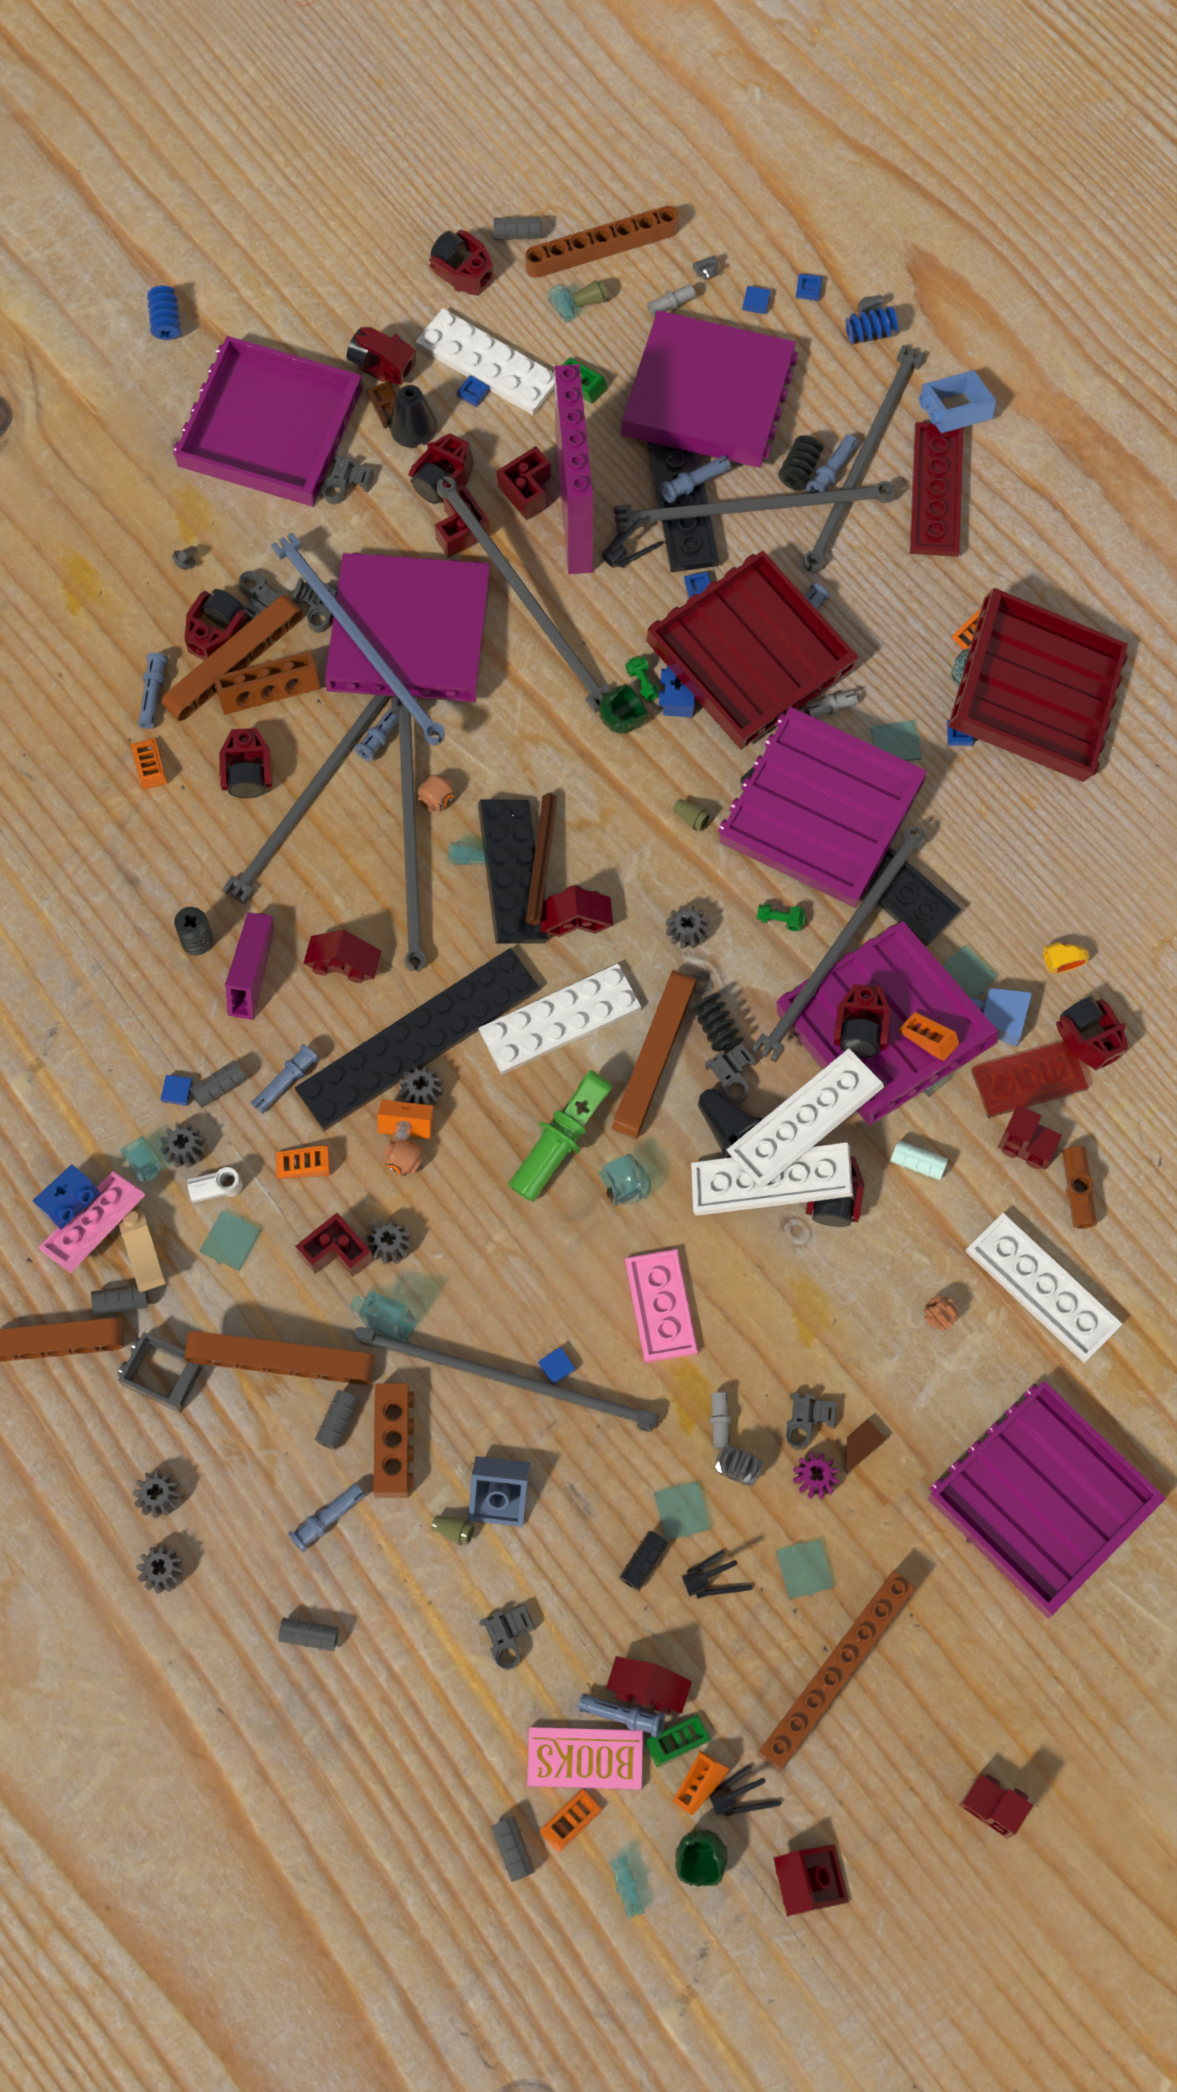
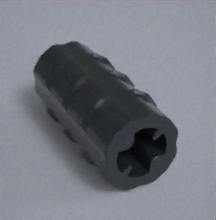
M649 1530L644 1539L640 1541L639 1547L633 1553L628 1564L625 1565L626 1567L619 1577L620 1580L634 1590L640 1591L644 1583L648 1581L649 1575L655 1569L660 1558L663 1557L669 1542Z

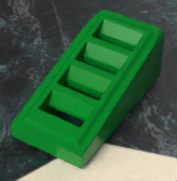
M569 357L562 365H580L583 398L593 404L607 390L604 377Z
M697 1714L663 1730L659 1738L649 1737L645 1741V1745L658 1768L710 1742L711 1739ZM691 1725L698 1737L696 1741H694L688 1729ZM679 1731H682L688 1745L684 1746L678 1734ZM669 1736H671V1738H672V1740H673V1742H674V1744H675V1746H676V1748H677V1750H675V1751L673 1750V1748H672V1746H671V1744H670V1742H669V1740H668V1738H667V1737H669ZM659 1741L661 1742V1744H662V1746H663V1748H664V1750H665V1752H666L667 1755L664 1754V1752H663V1750H662V1748H661V1746H660V1744H659Z

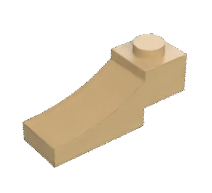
M143 1208L132 1210L118 1224L136 1284L141 1293L166 1283Z

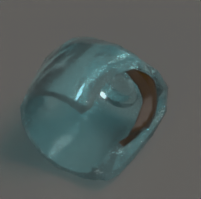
M631 1154L621 1156L602 1166L603 1170L598 1173L607 1188V1197L613 1206L635 1203L650 1196L651 1178Z

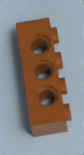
M310 651L213 677L224 715L320 689L316 666Z
M408 1383L375 1384L373 1481L375 1498H408V1490H412L414 1487L413 1473H409V1462H414V1446H409V1435H414V1418H409V1408H414V1391H409ZM392 1408H399L402 1410V1414L397 1419H391L387 1416L388 1411ZM391 1435H399L402 1438L401 1443L397 1446L388 1445L387 1440ZM391 1462H398L402 1465L400 1471L395 1474L389 1473L386 1470L387 1466Z

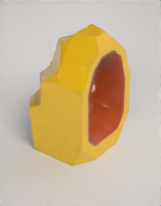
M1056 942L1043 948L1044 961L1051 974L1073 970L1086 964L1089 960L1088 951L1080 945Z

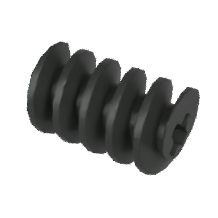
M801 435L795 439L794 445H792L782 468L778 472L779 479L785 486L795 491L804 490L805 483L808 482L809 476L813 472L812 468H815L816 461L821 456L820 453L824 451L823 443L807 435Z
M196 907L181 909L174 919V925L184 951L190 955H202L210 949L213 942V935L207 917L202 910Z
M714 993L705 997L693 1009L694 1015L699 1016L698 1023L703 1025L702 1031L708 1034L707 1040L712 1043L711 1048L714 1052L732 1049L741 1044L744 1039L743 1037H734L740 1030L739 1028L730 1029L735 1020L725 1019L730 1015V1011H721L726 1003L725 1001L717 1002L721 997L720 993Z

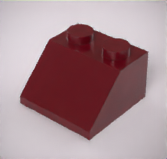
M835 1844L798 1850L773 1857L787 1917L849 1903Z

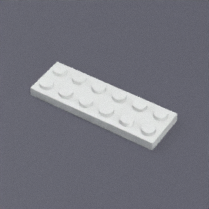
M444 308L441 309L415 341L416 347L466 377L472 375L490 386V391L531 415L537 412L555 389L554 373Z
M616 964L481 1026L478 1030L500 1074L503 1075L641 1011V1005L619 964Z
M847 1049L731 1145L727 1152L762 1189L883 1089L884 1085L850 1049Z
M848 1142L810 1148L762 1189L759 1188L733 1158L691 1163L693 1213L696 1216L853 1196L850 1146Z
M1004 1213L965 1251L1084 1364L1122 1326V1323Z

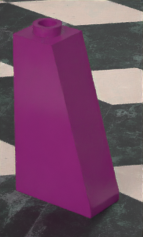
M247 913L225 983L228 1016L254 1019L274 934L273 916L263 913Z

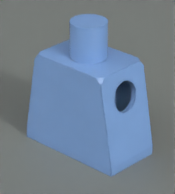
M991 988L985 1001L970 998L998 1030V1039L1017 1047L1032 993Z

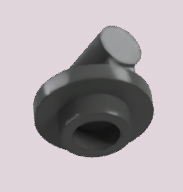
M713 255L693 263V269L697 273V277L702 276L703 280L717 275L715 270L719 269L716 256Z
M879 294L874 297L861 299L858 303V312L864 311L866 314L869 310L877 312V309L882 308V296Z
M190 546L182 551H174L172 558L175 564L184 570L193 569L196 565L193 556L197 554V548Z

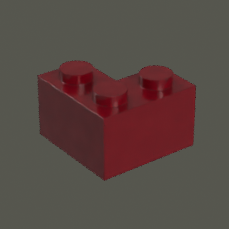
M535 446L497 470V486L525 520L545 508V492L539 485L551 478V464L539 448Z
M464 484L457 487L456 491L490 536L489 519ZM443 498L444 511L449 517L435 524L436 541L449 558L477 543L478 540L448 499Z
M573 885L567 887L565 891L559 894L549 896L543 903L540 926L541 932L561 937L576 929L596 934L614 925L611 897L602 895L598 891H589L581 886Z
M343 929L312 935L303 964L312 968V972L318 975L325 976L327 973L337 972L348 976V980L352 982L362 983L365 980L375 978L382 951Z
M1017 1104L997 1148L1001 1149L1006 1156L1025 1160L1032 1168L1046 1170L1062 1134L1038 1124L1042 1115Z
M338 1212L295 1246L298 1255L314 1274L337 1258L353 1277L373 1261L369 1248Z
M616 1656L606 1689L616 1693L615 1699L631 1703L632 1699H634V1702L645 1707L653 1705L654 1712L665 1713V1716H670V1712L683 1713L692 1681L656 1663Z
M980 1774L973 1781L959 1806L1006 1839L1016 1835L1034 1806L1028 1802L1030 1797L1017 1788H1014L1013 1791L1009 1788L1003 1790L999 1787L1001 1783L989 1774H986L985 1777Z

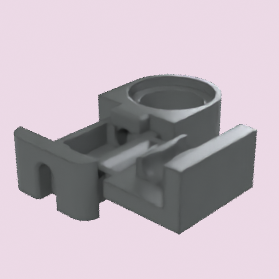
M333 456L335 464L330 477H325L322 486L325 500L330 504L342 502L349 487L348 483L349 485L353 483L356 485L357 483L360 487H363L364 492H368L374 476L372 467L354 465L352 458L346 457L345 460H342L341 456ZM337 487L340 489L339 493L335 496L327 494L331 488Z
M246 571L239 577L240 591L250 598V603L247 606L243 605L244 610L247 611V621L250 622L281 595L267 586V579L254 571ZM246 580H254L257 582V585L250 588L246 587L243 583Z
M299 577L293 593V601L299 604L301 601L308 603L310 609L307 620L310 629L317 633L324 632L330 627L333 614L310 585L304 583L303 578ZM324 583L328 589L332 590L331 593L336 598L338 586ZM317 615H322L326 618L325 622L320 625L314 624L312 619Z
M743 1043L728 1052L726 1058L725 1053L720 1052L714 1060L710 1059L705 1063L706 1070L711 1068L722 1083L720 1089L723 1093L738 1103L744 1102L749 1096V1086L740 1074L743 1072L742 1068L748 1064L750 1066L756 1065V1060ZM734 1084L743 1085L745 1088L744 1094L740 1097L732 1096L730 1094L731 1086Z
M799 1393L790 1394V1399L794 1400L792 1421L787 1420L786 1439L791 1448L803 1450L811 1442L812 1423L814 1425H817V1422L827 1423V1426L835 1429L837 1403L816 1400V1403H810L811 1401L815 1402L812 1394H805V1396H801ZM829 1408H832V1409H831V1414H830V1422H829V1421H828ZM797 1429L803 1430L807 1434L806 1440L800 1444H796L791 1440L792 1432Z
M524 1605L505 1615L497 1612L492 1617H486L480 1621L481 1626L485 1625L494 1645L490 1650L497 1665L505 1670H513L518 1667L522 1658L516 1640L511 1637H518L517 1633L525 1629L527 1632L536 1630ZM521 1614H523L528 1627L525 1626ZM507 1648L513 1649L516 1654L515 1661L510 1665L503 1664L500 1659L502 1651Z

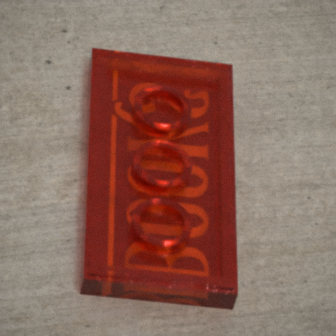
M1065 1042L973 1067L971 1070L988 1118L1012 1112L1017 1104L1026 1108L1088 1089L1079 1060L1070 1052Z

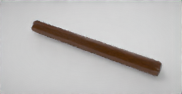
M546 793L542 797L526 914V923L532 926L540 924L542 918L557 805V796L552 793Z

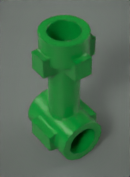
M636 656L629 659L625 663V668L629 677L636 675L642 687L639 690L641 697H644L647 702L655 700L659 696V688L657 684H651L645 671L649 670L645 657L638 658Z
M765 903L764 905L759 904L756 919L766 924L769 919L786 922L788 930L798 932L801 931L802 926L804 927L806 915H804L805 910L801 907L793 906L790 907L789 912L773 910L771 909V904Z

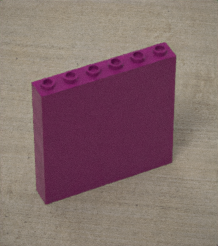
M657 310L622 417L621 436L715 458H720L724 455L726 456L725 460L728 459L732 462L761 468L763 460L769 459L771 445L768 443L769 440L774 441L777 426H774L775 421L779 422L781 418L782 407H779L780 403H785L788 389H785V385H790L793 376V370H790L791 366L795 367L799 352H795L796 341Z
M227 336L224 343L218 347L215 364L212 363L210 365L207 382L201 385L200 397L198 402H194L189 422H185L183 426L182 438L174 446L173 455L176 458L177 466L313 507L332 464L333 456L337 452L362 393V375Z
M580 365L554 366L555 443L568 574L593 573V490Z
M343 553L336 599L412 696L424 699L476 702L490 584V564L478 561L461 562L457 560H434L432 558H409L407 556L392 557L381 554ZM334 617L325 674L327 691L396 696Z

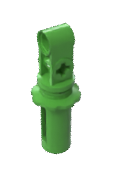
M591 1069L582 1079L578 1089L562 1112L556 1110L553 1114L554 1118L549 1124L539 1122L538 1126L543 1131L541 1132V1138L507 1185L533 1203L566 1154L571 1151L577 1154L580 1153L581 1149L576 1142L580 1138L579 1136H583L586 1133L583 1126L597 1106L607 1096L613 1084ZM583 1102L582 1108L585 1112L577 1113L578 1108L575 1104Z

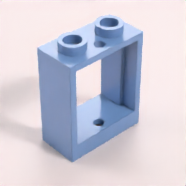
M974 370L922 384V391L919 396L921 408L925 409L932 424L936 425L941 433L993 419L996 400ZM964 393L971 403L946 409L941 399Z

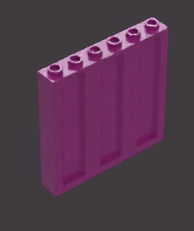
M789 707L787 713H782L776 725L778 729L775 735L770 734L765 744L767 749L764 755L757 757L753 769H755L753 775L746 777L741 788L743 793L739 799L735 798L729 810L732 813L728 820L723 819L718 829L720 843L857 909L926 780L927 770L797 709Z
M904 921L897 925H891L882 935L869 939L864 943L863 947L855 952L847 953L841 961L836 963L790 1028L820 1067L824 1069L844 1053L840 1046L834 1045V1029L839 1003L854 984L881 986L891 1010L887 1051L880 1050L879 1048V1053L874 1057L859 1058L884 1085L883 1089L857 1109V1112L869 1126L994 1046L998 1040V1030ZM808 979L803 981L800 987L792 992L784 993L776 1001L777 1014L780 1018L786 1013ZM914 1012L956 1031L959 1045L945 1061L936 1058L899 1033L898 1029ZM919 1023L913 1031H916L921 1024Z
M1043 1381L1039 1386L1034 1383L1023 1394L1026 1399L1020 1405L1015 1402L1005 1412V1415L1008 1417L1001 1424L996 1421L986 1431L989 1436L983 1442L978 1439L967 1450L970 1455L964 1461L959 1458L948 1469L951 1474L945 1480L940 1477L929 1488L932 1493L928 1500L1049 1619L1166 1498L1054 1389Z

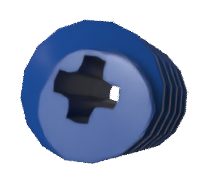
M164 285L151 288L147 294L151 334L158 339L173 340L181 334L179 328L180 321L178 320V299L174 294V288Z
M888 306L886 311L883 308H879L877 312L869 310L866 314L864 311H861L858 317L855 313H851L849 319L846 317V332L851 345L854 344L855 337H858L860 343H863L864 335H867L869 341H872L874 333H876L880 340L882 339V332H885L888 338L891 337L892 330L895 333L898 332L897 317L892 306Z

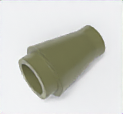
M594 280L577 293L572 294L577 308L603 303L605 299L609 298L603 280Z
M679 799L673 807V812L678 814L694 830H705L712 818L708 808L686 802L682 799Z
M436 1515L431 1529L458 1545H468L473 1537L475 1524L469 1522L468 1518Z

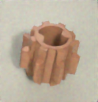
M939 1294L931 1298L924 1306V1312L927 1314L924 1319L931 1327L935 1326L937 1329L944 1331L953 1326L958 1320L959 1314L956 1311L958 1306L951 1297L947 1299L946 1296Z

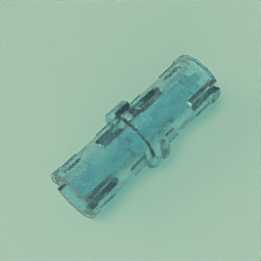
M627 1856L609 1861L618 1886L615 1889L621 1895L627 1919L645 1913L636 1889L638 1883L637 1880H633Z

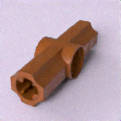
M1071 1146L1062 1151L1067 1182L1066 1195L1069 1198L1073 1228L1088 1229L1097 1225L1092 1192L1094 1182L1090 1177L1086 1147ZM1073 1184H1082L1086 1191H1077Z

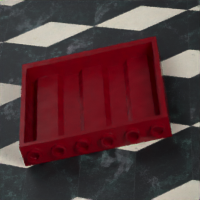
M763 550L757 555L751 554L738 568H731L721 580L712 581L705 591L699 595L697 593L692 595L682 607L673 608L662 621L657 620L653 622L648 628L646 638L649 646L675 673L683 685L692 692L697 701L740 750L777 725L779 717L782 713L786 714L789 707L798 710L854 670L859 658Z
M993 588L984 597L948 727L1084 782L1089 777L1094 776L1100 766L1098 757L1105 746L1104 734L1111 724L1109 715L1117 701L1115 692L1122 681L1121 669L1128 659V654H1126L1128 644L997 588Z

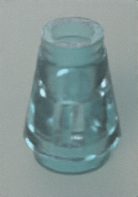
M560 284L548 291V301L563 318L564 322L573 320L577 314L575 313L569 289Z
M458 840L457 842H450L447 862H452L453 865L484 864V849Z

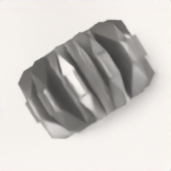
M681 905L679 912L671 911V918L666 919V926L669 927L666 929V935L672 936V944L680 941L682 949L685 947V944H689L693 949L695 948V941L700 944L704 942L703 936H707L709 933V929L706 927L709 920L708 918H702L704 913L702 910L694 912L693 905L689 907V910H685V907Z
M414 1065V1073L405 1071L404 1076L406 1079L399 1081L402 1087L399 1091L400 1096L406 1097L405 1102L430 1105V1101L435 1104L439 1102L437 1096L443 1095L444 1091L440 1087L443 1084V1079L437 1077V1070L434 1069L429 1072L428 1066L424 1065L422 1071H419L418 1067ZM421 1084H424L426 1086L423 1087L422 1090H417V1088L421 1087Z
M187 1122L183 1129L179 1123H176L175 1131L167 1128L166 1133L169 1137H161L160 1141L164 1146L160 1148V1151L166 1155V1162L174 1161V1165L177 1168L184 1162L186 1167L189 1168L191 1165L190 1160L193 1159L195 1162H199L200 1159L197 1154L205 1153V1148L201 1146L205 1143V1138L199 1136L201 1133L199 1128L192 1129L190 1123ZM186 1142V1143H185V1148L180 1149V1147H181V1144H180V1143Z
M381 1219V1228L372 1225L371 1231L373 1234L366 1236L367 1241L370 1242L367 1247L371 1252H374L372 1255L374 1260L382 1257V1263L386 1265L389 1258H392L393 1263L397 1264V1256L406 1258L407 1253L404 1249H411L412 1247L411 1242L407 1241L411 1238V1234L408 1231L404 1232L405 1224L401 1223L396 1226L395 1219H391L389 1225H386L385 1221ZM390 1238L393 1244L388 1246L385 1239Z
M723 1446L717 1456L715 1470L728 1479L751 1486L759 1478L763 1463L756 1456L741 1449Z
M156 1470L154 1478L148 1472L145 1473L147 1481L144 1483L141 1480H137L136 1484L141 1490L133 1491V1496L139 1498L135 1501V1506L137 1508L143 1507L141 1512L145 1516L152 1511V1517L157 1519L160 1510L165 1516H168L169 1511L167 1507L170 1506L176 1509L178 1506L172 1499L181 1497L180 1492L174 1491L179 1487L178 1482H171L172 1476L169 1473L165 1474L162 1478L160 1470ZM157 1489H159L162 1495H158L157 1500H154L151 1494H155Z
M161 1545L159 1553H157L154 1547H150L149 1552L151 1556L149 1558L145 1554L140 1556L146 1563L136 1566L138 1571L143 1572L138 1576V1580L140 1582L146 1581L144 1587L148 1591L154 1587L155 1592L160 1594L164 1585L166 1590L170 1592L172 1591L170 1585L172 1581L177 1585L181 1583L176 1574L182 1575L185 1573L184 1568L177 1567L183 1563L182 1557L175 1558L177 1551L174 1548L167 1552L166 1546ZM163 1563H165V1573L161 1574L159 1572V1575H157L156 1566L160 1565L162 1567Z

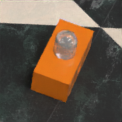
M381 1100L378 1111V1133L391 1134L395 1136L396 1140L407 1141L409 1137L430 1139L433 1126V1105Z

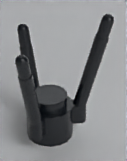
M641 517L627 531L619 532L601 554L604 561L610 567L615 568L619 565L623 568L629 562L662 545V542L659 541L627 558L625 557L627 550L622 544L643 521Z
M723 1550L696 1567L688 1569L687 1574L682 1575L689 1597L696 1594L697 1599L711 1595L749 1591L753 1587L752 1585L704 1589L709 1586L707 1578L737 1565V1561L734 1560L704 1573V1568L725 1555Z
M747 1765L724 1783L718 1785L714 1792L709 1795L717 1816L724 1813L725 1817L737 1813L777 1807L781 1805V1801H768L732 1807L737 1804L735 1797L764 1784L766 1781L764 1778H761L734 1791L728 1788L752 1769L750 1765Z

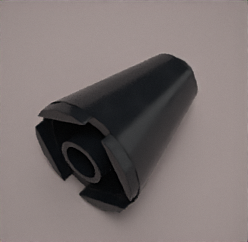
M406 385L399 390L389 421V429L394 441L408 448H416V445L428 444L434 438L437 431L436 417L421 390L414 385Z
M707 1089L699 1096L698 1107L724 1156L730 1158L731 1156L727 1149L763 1119L718 1089Z

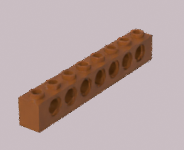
M894 1570L891 1572L763 1744L757 1756L777 1772L782 1770L916 1587Z

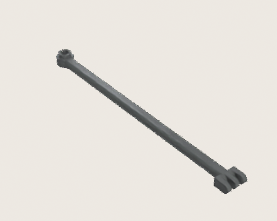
M902 345L897 356V362H900L901 365L841 490L855 489L912 367L919 369L925 356L924 352L920 351L918 357L914 358L916 349L911 348L909 355H906L908 346ZM848 502L834 504L813 550L805 555L804 567L806 570L810 571L811 562L817 564L813 565L812 573L822 569L824 563L823 555Z
M447 476L441 480L439 479L437 483L438 495L448 499L588 691L590 695L586 697L585 701L593 712L599 711V706L595 701L597 700L600 704L603 695L611 691L607 684L600 688L458 494L455 480ZM443 483H449L451 487L445 488Z
M882 481L877 486L639 511H631L630 504L618 505L613 509L614 514H616V530L624 532L639 517L643 519L642 522L871 499H877L881 503H888L894 498L895 486L891 482Z
M375 695L241 877L238 879L232 875L225 884L223 892L229 894L233 887H235L231 897L237 899L244 892L239 901L245 904L254 893L253 887L250 886L389 696Z
M391 696L392 714L399 715L409 950L405 957V966L410 971H414L415 966L410 961L416 959L419 961V965L416 966V971L418 972L424 968L426 956L421 951L411 713L402 702L401 705H397V696Z
M911 826L905 831L904 842L770 1036L768 1037L762 1033L752 1048L753 1051L758 1053L764 1045L765 1047L761 1055L768 1057L771 1051L774 1050L770 1060L777 1062L785 1050V1045L781 1044L785 1035L914 849H918L924 844L925 834L921 828L918 829L917 826ZM918 832L917 837L911 836V834H917Z
M357 1327L354 1332L356 1340L360 1344L370 1347L374 1345L637 1422V1428L642 1431L652 1432L658 1423L659 1416L649 1411L630 1408L375 1333L374 1330L364 1327Z

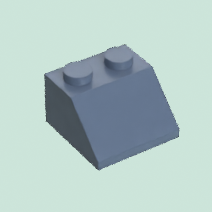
M475 1456L471 1478L469 1521L523 1527L530 1462Z

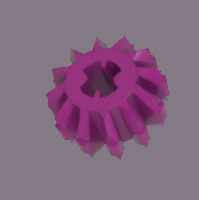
M813 1452L809 1453V1462L801 1457L798 1461L801 1467L796 1466L793 1469V1472L799 1475L793 1479V1483L802 1484L798 1490L800 1494L804 1493L806 1489L809 1490L808 1499H812L814 1492H817L818 1498L822 1500L824 1499V1491L832 1495L834 1489L831 1485L836 1486L839 1484V1479L833 1477L839 1474V1468H830L834 1460L831 1458L825 1463L823 1461L824 1453H820L818 1460L815 1459ZM812 1471H814V1474L817 1471L822 1474L820 1477L821 1481H818V1478L816 1481L811 1479Z

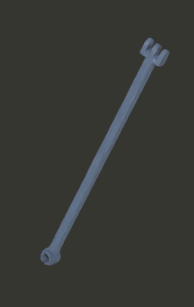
M293 533L288 535L290 544L284 537L280 539L279 542L283 548H280L276 542L271 544L273 551L280 560L288 557L424 730L425 740L431 745H438L443 742L445 738L444 727L431 720L298 551L301 549V543Z

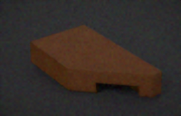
M389 381L367 389V394L384 429L389 425L397 398Z
M868 1419L847 1436L845 1465L847 1474L886 1441L884 1436Z

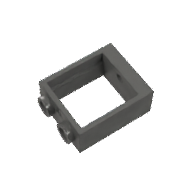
M143 1332L140 1338L137 1337L134 1340L130 1350L132 1354L128 1362L124 1361L118 1371V1381L123 1387L180 1413L205 1365L184 1361L185 1350ZM150 1347L186 1363L169 1398L133 1381Z

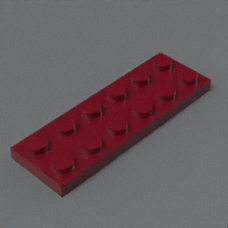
M915 422L909 554L959 556L964 427L941 433L936 425L932 423Z

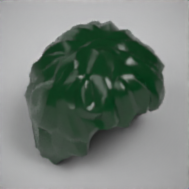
M627 684L617 686L603 695L599 705V714L603 724L609 727L611 731L619 734L633 731L648 717V712L643 702Z
M694 1829L682 1837L675 1853L677 1877L685 1884L697 1887L714 1886L721 1883L727 1867V1847L716 1833L708 1829Z

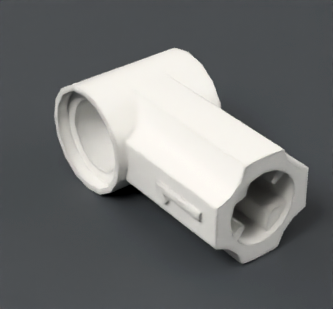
M224 1167L217 1173L187 1179L192 1203L221 1196L234 1197L243 1188L241 1177L230 1167ZM227 1178H235L234 1184L232 1186H223V1183Z

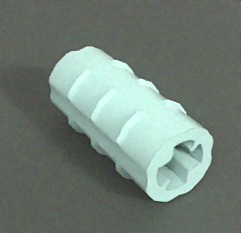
M898 1140L890 1162L914 1170V1172L922 1173L927 1177L930 1176L940 1180L948 1158Z

